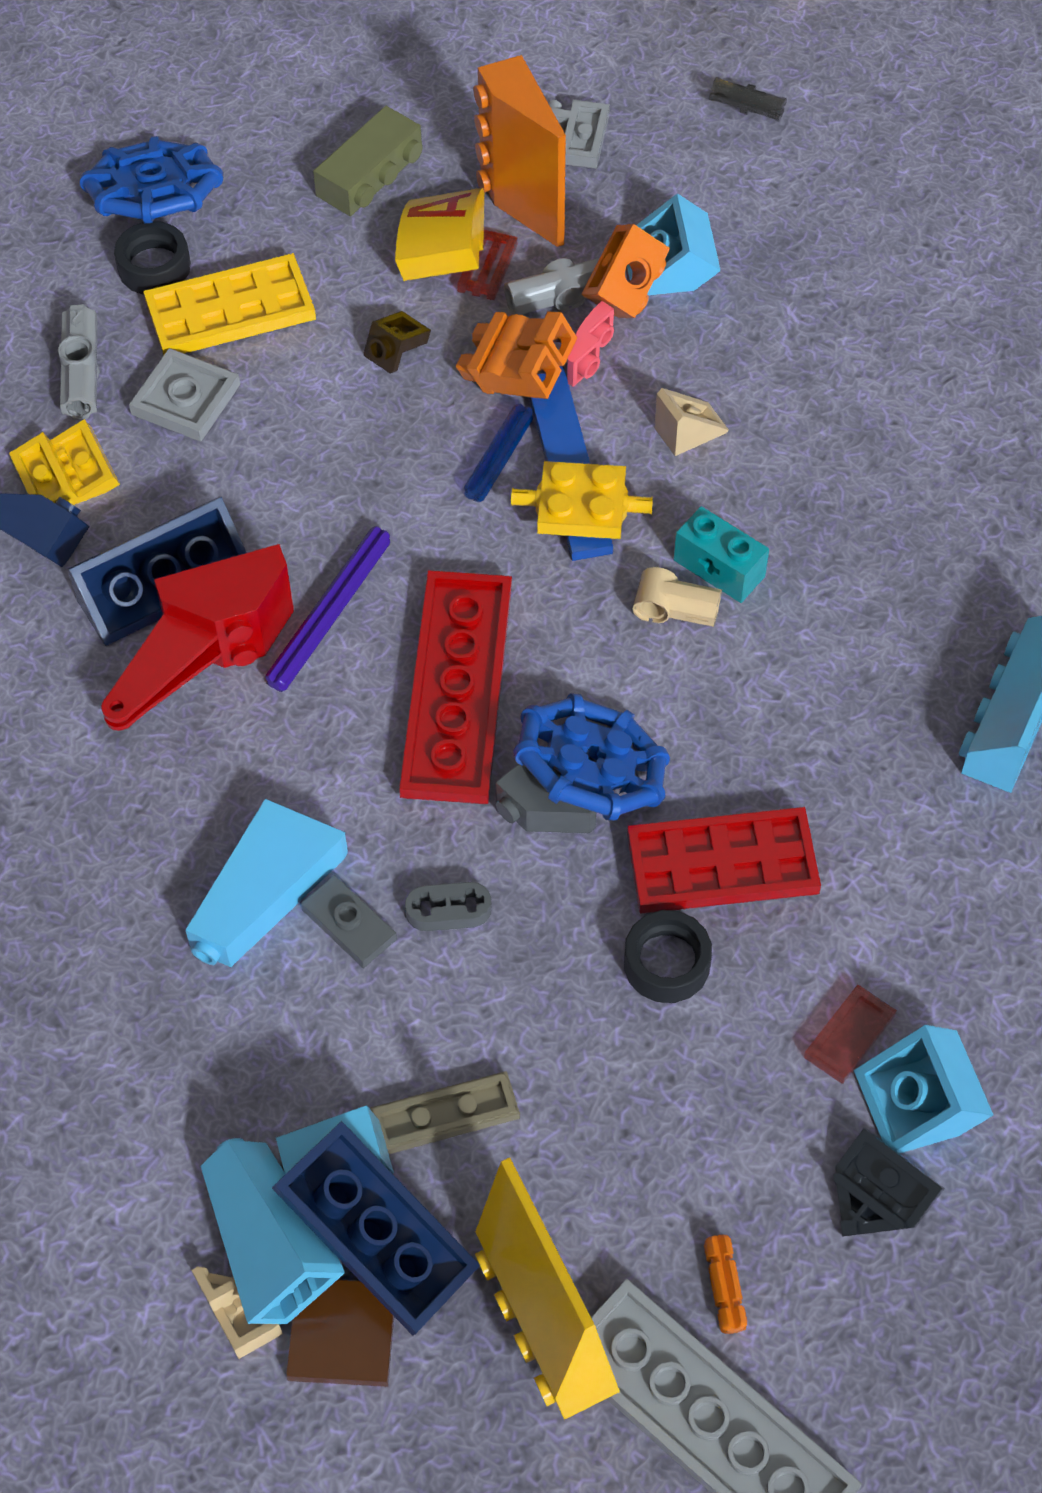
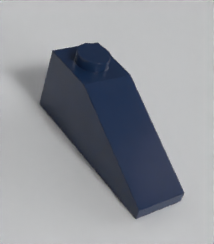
M0 493V530L60 567L67 563L90 526L77 517L81 510L61 497L54 503L42 495Z

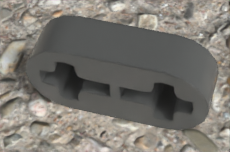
M476 882L417 887L408 894L405 901L407 920L413 928L420 931L481 926L490 917L492 909L489 891L485 886ZM466 898H475L477 904L475 912H467V907L465 906ZM430 901L431 915L422 916L420 910L421 902Z

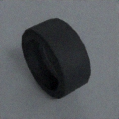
M153 221V223L146 224L142 222L124 231L115 243L114 256L117 270L122 283L131 291L144 295L143 291L185 281L190 273L191 261L188 244L183 233L174 225L161 221ZM151 248H163L175 254L167 263L154 268H142L131 263L134 256L141 251Z
M659 910L643 916L632 926L625 939L624 971L630 985L639 994L655 1002L676 1003L691 998L703 988L710 974L712 943L706 929L694 917L680 911ZM661 935L678 937L685 940L693 948L695 963L692 969L684 975L674 978L660 977L649 972L641 962L640 955L644 943Z

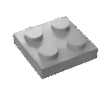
M169 348L130 402L131 415L201 442L240 386L239 374Z

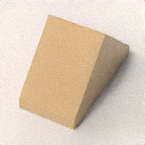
M661 388L657 393L655 430L674 456L724 435L729 431L708 402Z

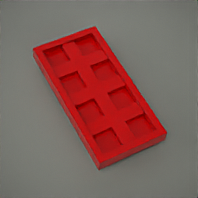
M805 807L630 825L627 827L628 844L640 914L659 910H679L820 894L821 882Z

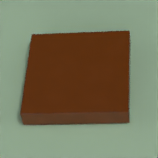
M336 1280L292 1319L287 1380L388 1387L394 1316L361 1281Z

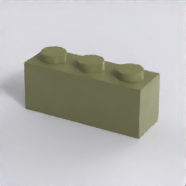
M388 106L382 108L313 170L316 197L350 217L361 207L368 206L374 195L382 187L392 184L398 173L406 165L416 162L420 157L423 149L421 125Z

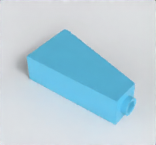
M265 799L185 930L193 955L209 965H215L218 961L232 967L345 859L348 853L345 832Z
M241 1138L229 1139L222 1142L217 1147V1150L201 1165L247 1324H288L345 1273L340 1260L272 1189L285 1175V1172L267 1143L244 1141Z

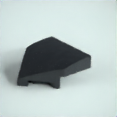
M863 1128L835 1166L836 1173L833 1174L839 1200L842 1237L916 1228L945 1188L868 1129Z

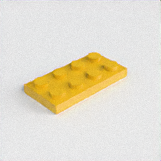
M294 253L143 291L163 356L169 348L185 354L316 320L315 308Z

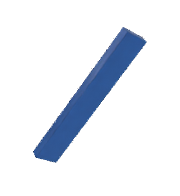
M559 366L562 371L548 399L529 397L545 460L550 462L590 464L564 366ZM537 374L543 382L546 374ZM566 536L572 561L613 554L611 538Z

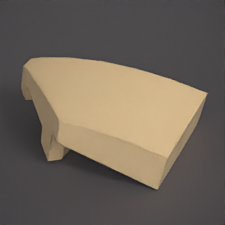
M199 1266L191 1270L238 1359L283 1334L279 1324H247L234 1277L209 1273L207 1268Z

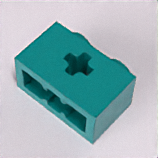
M700 506L676 532L674 561L742 603L765 578L770 548Z

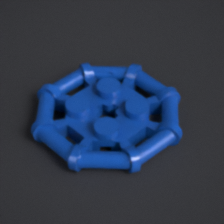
M153 136L147 142L119 149L114 147L105 149L102 153V158L94 167L82 173L80 187L94 201V208L97 213L103 216L115 214L142 219L144 224L153 223L155 218L186 210L196 212L201 209L202 201L213 188H217L222 184L223 171L220 167L213 164L208 157L205 146L199 143L185 145L162 141L159 136ZM191 183H197L194 188L189 186Z
M570 693L566 699L542 706L529 705L522 711L520 716L522 729L519 743L513 750L515 760L518 764L526 766L549 793L548 799L555 804L562 801L602 814L605 820L615 821L621 814L645 806L657 807L665 799L663 782L665 767L670 762L668 751L666 748L658 746L634 720L635 714L629 710L623 713L584 700L581 694ZM567 717L563 725L557 726L552 722ZM586 719L592 720V721H595V722H598V723H601V724H604V725H607V726H610V727H612V728H608V727H605V726H601V725H598V724H595V723L586 721ZM538 738L548 743L547 747L539 746ZM632 744H633L639 751H634V750L631 748ZM589 757H592V758H594V759L597 760V761L594 762V761L589 760L588 758H589ZM554 766L560 771V777L552 770ZM635 771H647L646 780L635 776ZM620 788L619 794L623 792H626L627 794L619 796V794L614 793L613 790Z

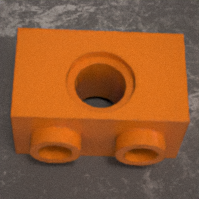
M635 224L616 225L581 295L597 305L601 301L614 308V316L618 318H635L636 315L643 311L648 302L649 296L647 293L653 281L663 273L666 267L665 258L670 248ZM628 264L633 273L630 282L625 277V269Z

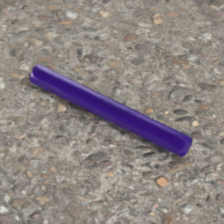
M374 526L368 531L266 673L265 678L268 686L279 692L287 690L390 545V534L386 530Z

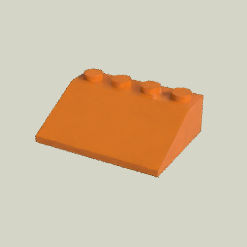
M522 55L477 67L478 85L473 87V92L479 107V114L474 116L476 130L480 136V142L475 144L476 155L481 169L476 171L478 186L483 188L484 193L488 192L495 206L555 246H562L565 239L566 134Z

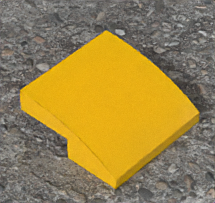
M85 419L51 440L42 432L9 452L27 493L42 495L54 503L61 497L75 505L107 493L120 485L92 427Z

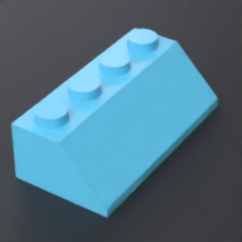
M1042 616L1028 618L1021 634L1013 631L1004 652L1005 656L1010 657L1007 666L998 664L989 685L990 689L995 690L991 700L983 697L974 722L979 723L980 726L976 734L970 731L967 732L959 752V756L966 758L961 774L1010 793L1014 788L1042 723Z

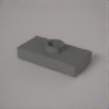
M335 875L301 903L302 911L363 969L397 940L396 932Z

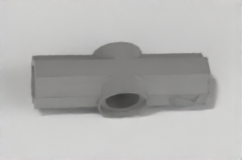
M566 258L557 259L549 263L540 274L504 283V293L511 314L521 315L554 305L560 311L570 310L569 306H572V308L581 306L587 299L581 294L599 258L574 264L570 259Z
M84 304L70 305L67 311L62 312L61 343L58 347L61 361L60 408L62 414L69 415L74 420L88 419L92 413L97 412V378L100 373L97 362V313L95 310L87 308Z

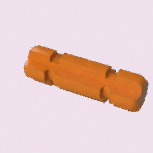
M724 1234L710 1236L705 1240L704 1249L707 1262H711L708 1270L715 1306L720 1308L718 1310L719 1314H717L719 1327L724 1334L738 1333L746 1330L747 1317L745 1307L740 1305L743 1297L736 1262L731 1260L733 1258L732 1254H734L731 1238Z

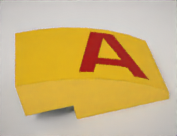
M483 188L412 199L406 203L399 222L395 262L403 281L479 269V251L483 250L485 193Z

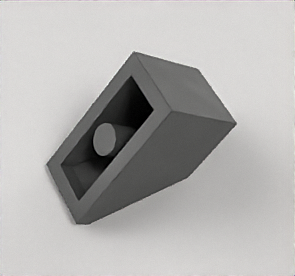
M518 764L496 782V808L507 822L513 824L516 821L528 832L590 833L596 828V812L562 801L555 804L548 799L549 793L524 765ZM553 768L552 770L560 777L561 774Z

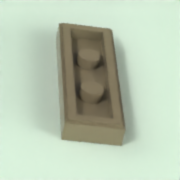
M507 1071L370 1107L371 1111L380 1121L389 1154L520 1119V1112Z

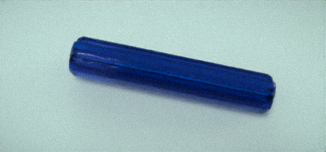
M520 403L512 407L464 486L466 498L478 503L484 501L533 420V411L530 407H525Z

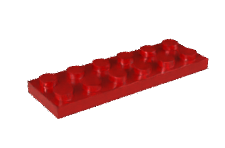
M428 570L399 788L400 798L489 804L511 601L512 576Z

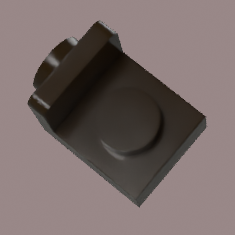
M403 311L372 321L364 349V356L388 373H394L398 370L402 353L427 344L431 329Z

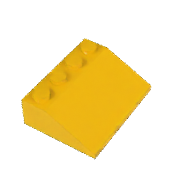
M509 1157L500 1162L475 1231L483 1250L474 1254L486 1280L488 1281L496 1277L502 1290L494 1293V1296L506 1322L516 1318L522 1330L513 1336L526 1364L536 1360L542 1374L534 1377V1381L546 1406L556 1402L565 1420L620 1391L595 1324Z

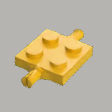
M544 461L542 480L537 486V490L512 488L511 506L536 507L538 515L537 534L621 539L622 523L627 516V512L652 515L653 497L628 496V490L625 486L626 466Z

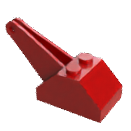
M280 544L154 579L163 615L102 702V713L109 728L116 731L129 728L149 710L213 663L223 668L233 665L247 666L257 658L266 656L294 612L287 563Z

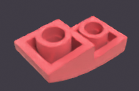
M603 301L589 313L575 334L577 340L568 356L567 380L568 384L572 387L583 378L588 379L595 374L600 365V347L607 345L614 334V308Z

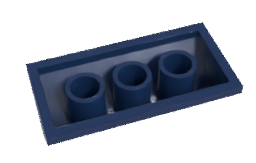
M219 496L70 567L68 571L77 602L104 645L107 646L160 620L163 614L154 579L247 552L223 498Z
M342 1121L272 1187L277 1195L412 1336L431 1319L480 1267V1264Z

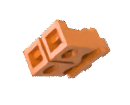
M495 312L490 323H477L472 333V341L477 349L474 354H461L456 368L464 380L476 382L484 393L494 394L496 392L507 395L548 399L562 371L559 366L565 365L577 340V336L562 312H547L544 319L528 318L519 314H513L508 317L505 312ZM554 342L561 343V347L559 348V350L555 346ZM537 374H546L543 382Z

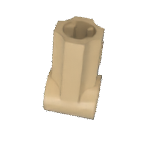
M651 567L645 569L641 575L632 609L633 613L644 621H649V618H652L654 623H664L669 618L714 627L722 590L678 581L677 576L671 571L660 567Z

